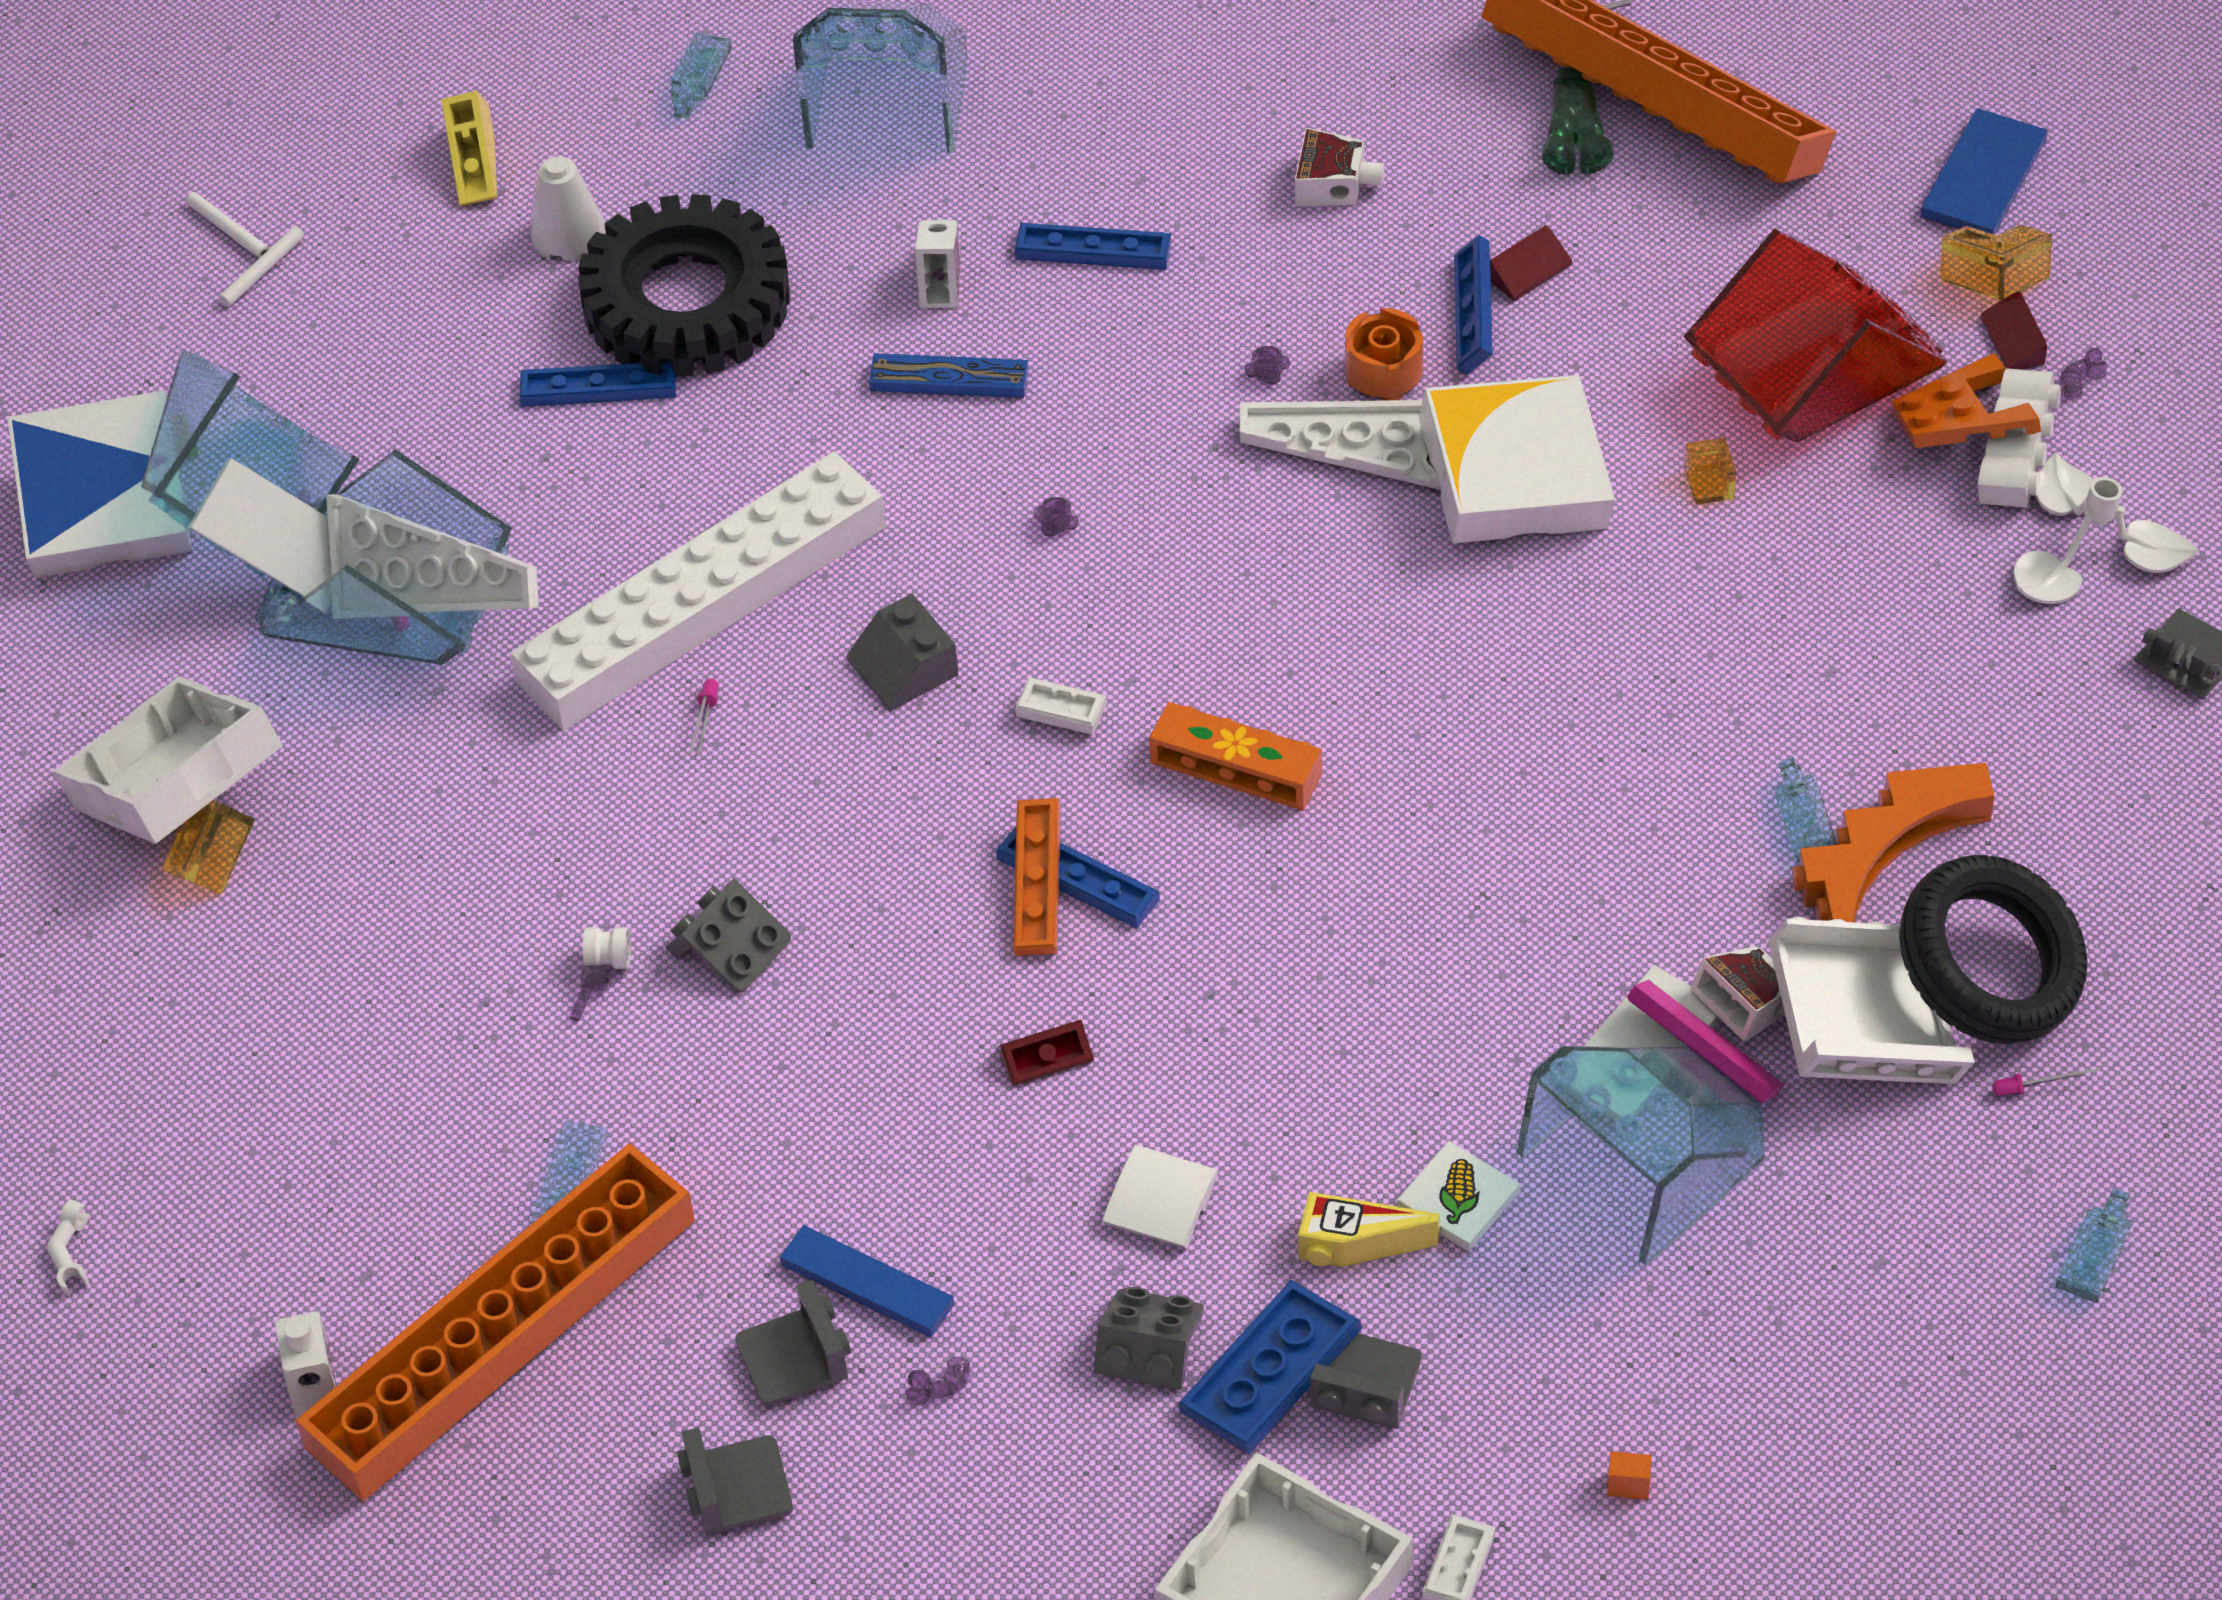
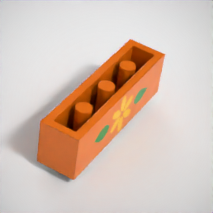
M1168 702L1149 737L1151 764L1304 811L1322 776L1321 748L1305 741H1295L1276 735L1269 730H1259L1246 726L1230 718H1220L1207 714L1191 706H1181Z

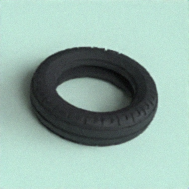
M1971 855L1950 860L1934 868L1919 881L1911 892L1901 917L1899 931L1901 955L1914 988L1917 992L1921 993L1920 997L1932 1011H1936L1937 1016L1950 1026L1954 1025L1958 1031L1990 1043H2022L2037 1039L2053 1031L2074 1010L2086 982L2087 951L2085 949L2084 937L2081 928L2078 927L2079 924L2070 907L2066 906L2067 903L2054 888L2052 889L2045 879L2036 873L2033 874L2032 870L2016 862L2012 863L2011 860L2005 858L1990 857L1988 855ZM1967 899L1987 901L2006 910L2024 926L2035 943L2041 961V980L2034 996L2018 1000L2004 999L1983 990L1964 974L1950 952L1945 934L1947 913L1953 903Z

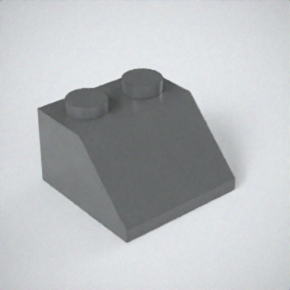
M913 593L879 610L847 654L848 662L889 711L959 675L956 644Z

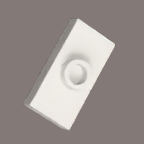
M1029 677L1017 702L1015 711L1016 717L1094 735L1107 701L1106 695Z
M1451 1514L1424 1585L1422 1599L1471 1600L1495 1538L1496 1527Z

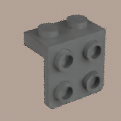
M733 878L720 890L713 885L696 902L701 907L700 911L693 918L687 913L670 930L675 937L665 948L676 959L691 948L734 991L743 992L790 942L791 934Z
M813 1280L796 1285L800 1310L740 1331L735 1337L737 1348L761 1403L766 1407L780 1404L848 1379L845 1356L851 1354L848 1339L842 1328L834 1329L831 1320L835 1319L832 1303L827 1293L819 1295Z
M1141 1287L1119 1289L1098 1324L1093 1373L1181 1390L1185 1382L1189 1341L1203 1316L1204 1306L1182 1295L1166 1297L1151 1294L1148 1290Z
M1357 1334L1329 1366L1315 1364L1310 1378L1311 1407L1399 1429L1421 1364V1352L1413 1347Z
M699 1427L681 1431L685 1449L676 1451L682 1478L688 1476L692 1478L694 1487L686 1489L688 1503L692 1516L701 1515L706 1536L785 1517L792 1513L793 1503L778 1444L773 1436L766 1435L705 1450Z

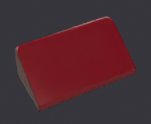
M1545 225L1490 260V279L1496 287L1515 301L1571 266L1572 259L1553 231Z
M2020 291L2012 293L1980 314V318L2006 369L2021 370L2045 364L2047 353L2046 340Z
M1081 1019L1003 1043L997 1047L1012 1086L1094 1061Z

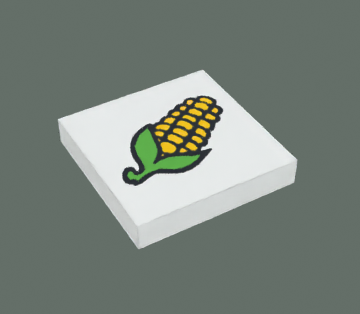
M1448 1141L1397 1199V1207L1440 1214V1235L1470 1252L1519 1195L1521 1184Z

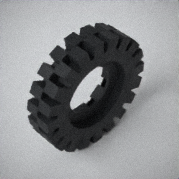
M692 194L688 209H681L679 195L659 197L661 212L655 213L649 203L645 201L629 207L631 222L617 214L604 223L606 235L595 232L587 243L588 254L582 253L578 266L582 309L589 334H594L595 343L606 354L614 350L615 361L621 364H632L641 358V365L645 367V372L656 375L662 374L663 362L672 361L673 372H675L676 377L693 376L694 361L701 360L708 374L725 369L724 352L739 364L753 356L752 343L764 348L775 337L774 326L782 327L787 316L786 304H790V286L784 245L781 246L780 236L773 226L765 227L764 217L751 208L741 215L740 203L722 198L714 211H712L710 195ZM692 255V261L712 265L719 264L726 275V284L719 297L710 304L691 311L679 312L660 308L647 299L642 289L644 276L652 266L656 270L677 263L678 256Z

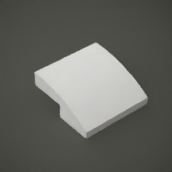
M1135 1145L1118 1178L1102 1221L1105 1225L1187 1250L1200 1212H1205L1218 1170Z

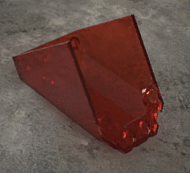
M1776 228L1771 231L1683 336L1694 348L1690 352L1692 356L1704 366L1709 367L1711 365L1717 373L1714 378L1717 382L1731 392L1735 390L1741 396L1737 400L1738 403L1754 416L1758 414L1764 420L1761 427L1770 436L1778 441L1784 437L1795 443L1811 437L1941 369L1947 362L1946 358L1941 354L1943 352L1942 347L1886 293L1871 285L1863 275L1851 266Z

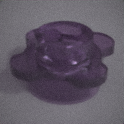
M1262 346L1253 352L1252 363L1245 366V374L1250 378L1258 377L1270 385L1277 384L1281 380L1280 375L1283 370L1290 367V359L1283 355L1276 347Z
M1051 497L1044 500L1033 512L1034 519L1040 521L1042 525V534L1048 537L1062 533L1066 529L1074 530L1079 525L1078 517L1072 514L1071 503L1061 497Z

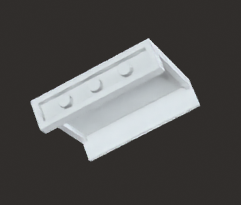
M1793 917L1790 919L1786 918L1768 940L1800 1077L1956 1084L1975 1063L1971 1047H1955L1950 1025L1937 1016L1935 1010L1932 1011L1920 997L1921 993L1917 992L1914 988L1901 955L1902 949L1900 948L1899 941L1900 925H1885L1878 921L1853 923L1842 919L1820 921L1807 920L1804 917Z

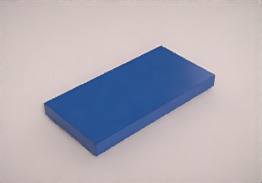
M1976 108L1923 203L1920 217L1993 240L2047 140L2048 130Z
M1290 1280L1178 1403L1180 1413L1250 1455L1311 1387L1310 1378L1315 1364L1329 1366L1362 1330L1360 1320L1295 1281Z

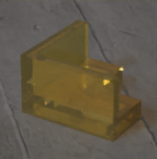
M2022 224L1999 235L1964 226L1942 237L1940 278L1942 281L2002 301L2012 293L2021 292L2049 278L2052 234Z
M211 801L172 831L178 834L162 867V871L195 883L214 893L222 894L255 819L218 801Z

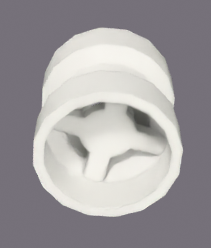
M585 927L583 934V962L585 969H600L603 965H611L614 969H629L631 958L629 927H615L611 932H603L599 927Z

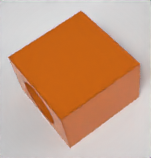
M1610 1451L1607 1496L1649 1500L1652 1455Z

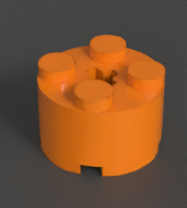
M1392 308L1380 309V314L1368 316L1367 311L1356 316L1349 323L1345 332V373L1348 385L1366 395L1382 398L1384 401L1400 400L1404 393L1413 389L1419 383L1423 374V334L1419 329L1416 319L1406 312Z

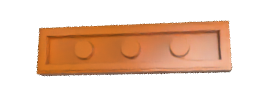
M1059 798L1017 800L1013 936L1015 956L1057 954L1061 808Z

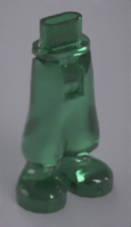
M1561 68L1557 72V78L1553 83L1552 113L1548 129V140L1542 145L1541 154L1543 163L1550 170L1558 174L1568 175L1575 169L1576 144L1579 147L1580 170L1583 174L1588 175L1604 169L1612 162L1614 156L1613 144L1604 136L1592 82L1584 79L1581 76L1582 72L1575 68Z

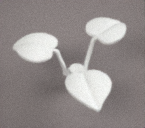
M2054 453L2040 470V488L2038 496H2035L2036 500L2043 509L2051 514L2064 516L2074 512L2080 516L2084 512L2085 517L2065 558L2061 562L2051 553L2030 551L2017 560L2013 570V577L2017 590L2033 601L2044 604H2059L2069 601L2079 592L2082 577L2077 571L2067 566L2071 563L2090 523L2103 526L2116 518L2120 539L2127 542L2123 550L2124 556L2131 564L2143 571L2150 573L2171 571L2195 557L2198 548L2178 533L2152 521H2133L2129 524L2126 531L2123 517L2125 508L2119 506L2123 493L2121 485L2108 477L2093 479L2085 472L2067 463L2058 453Z

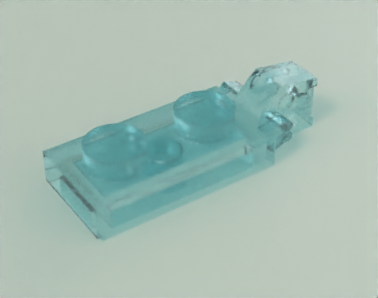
M695 32L671 78L672 88L670 93L671 97H673L674 117L688 119L694 110L695 101L703 103L732 50L731 39Z
M1790 757L1778 763L1784 785L1777 787V791L1774 793L1794 856L1799 863L1800 848L1838 845L1817 781L1812 776V773L1804 776L1802 768L1797 765L1795 758Z
M2113 1187L2104 1209L2096 1206L2093 1209H2088L2058 1275L2056 1288L2097 1304L2099 1303L2130 1234L2132 1220L2124 1217L2128 1208L2127 1202L2130 1193Z

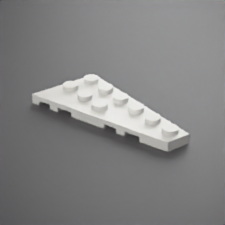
M1423 400L1240 402L1241 443L1441 490L1437 472L1430 462L1419 420Z
M337 494L326 495L334 615L539 608L536 566Z

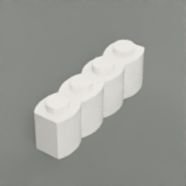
M2019 369L2005 370L1994 412L2029 403L2039 417L2042 432L2026 435L2025 428L2006 430V437L1991 439L1988 435L1985 456L1981 463L1978 478L1979 504L2028 508L2031 496H2038L2040 472H2037L2038 466L2044 467L2046 464L2047 443L2044 441L2045 437H2052L2054 414L2051 412L2052 408H2059L2061 399V385L2054 384V372Z

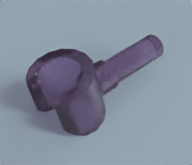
M590 965L583 968L580 995L570 1014V1019L577 1022L580 1020L591 998L592 991H607L609 975L606 973L605 966Z

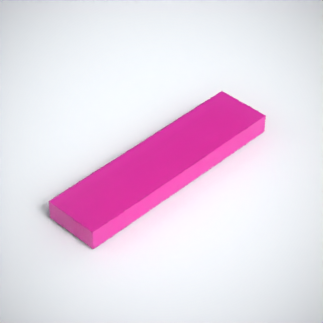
M1649 979L1634 985L1627 995L1628 1001L1760 1103H1765L1776 1097L1785 1084Z

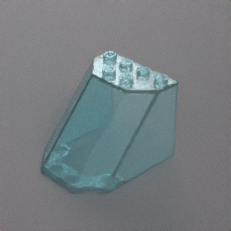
M850 1L827 8L793 34L792 40L806 148L813 149L827 64L831 59L909 61L919 70L939 72L947 153L955 152L968 61L966 31L927 3Z
M184 349L177 362L141 487L152 495L148 500L150 503L188 529L189 524L226 460L232 458L324 514L327 509L326 495L338 493L360 459L343 449L313 436L299 425L277 414L235 385L241 377L235 372ZM201 535L199 536L215 548L222 550L226 554L233 557L231 553L227 552L226 550L222 549L221 547L217 546L216 544L212 543L211 541L207 540ZM244 563V566H246L263 578L265 577L264 573L260 572L259 570L255 569L249 564Z
M396 449L337 494L506 555L509 550V545L506 542L512 527ZM326 502L317 511L328 517ZM345 565L305 597L298 595L274 579H271L255 620L261 625V633L268 638L443 665L456 655L461 657L466 653L473 641V636L470 635L472 628L480 620L485 610L418 612L352 567Z
M1562 1046L1531 1072L1516 1153L1523 1158L1574 1114L1656 1186L1639 1255V1261L1645 1266L1764 1160L1762 1103L1688 1046Z

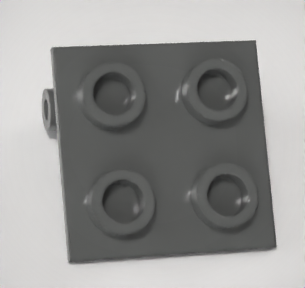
M2178 608L2161 628L2157 630L2149 628L2142 639V642L2146 645L2133 660L2204 700L2222 680V631Z

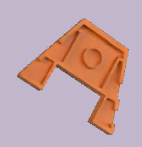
M1995 353L1892 400L1894 415L1915 448L1967 442L1966 435L1987 432L1990 438L1994 439L2006 437V430L2025 428L2026 435L2042 432L2039 417L2029 403L1988 414L1973 392L2002 382L2005 367Z

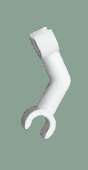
M71 1199L63 1206L60 1214V1223L47 1244V1251L58 1270L57 1282L62 1292L67 1296H70L66 1283L71 1277H81L83 1283L87 1287L89 1285V1279L84 1268L73 1262L66 1246L75 1231H80L85 1227L90 1214L82 1212L85 1204Z

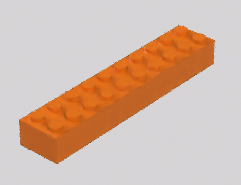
M1487 0L1481 18L1492 23V28L1497 32L1520 38L1525 47L1551 55L1552 61L1558 65L1577 69L1582 72L1581 76L1584 79L1610 87L1612 94L1621 99L1634 100L1642 105V110L1646 113L1667 118L1673 122L1672 126L1677 130L1685 133H1694L1702 137L1705 145L1717 150L1724 149L1734 155L1733 158L1736 162L1745 166H1755L1764 171L1765 177L1773 182L1783 184L1819 173L1823 168L1837 132L1836 130L1593 0Z
M628 1143L295 1421L304 1449L364 1502L694 1223L695 1219L689 1191L635 1146Z

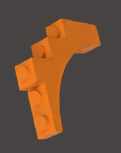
M1987 763L1886 772L1885 789L1878 791L1879 807L1844 810L1842 827L1835 829L1836 845L1800 848L1799 866L1792 867L1794 890L1802 891L1805 907H1816L1817 918L1820 921L1842 919L1846 922L1854 923L1866 892L1880 873L1903 852L1929 837L1957 827L1991 821L1994 791Z

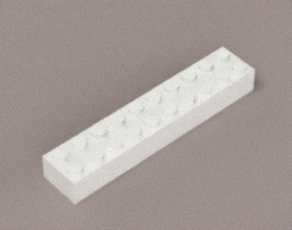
M833 451L510 652L516 683L563 731L886 528L883 496L842 457Z

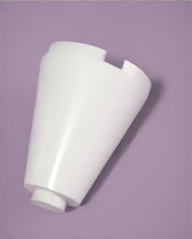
M553 157L544 161L538 171L530 229L532 244L536 251L546 258L551 259L550 255L562 256L563 261L580 260L582 253L588 254L587 243L595 232L606 235L605 220L576 164L566 157Z

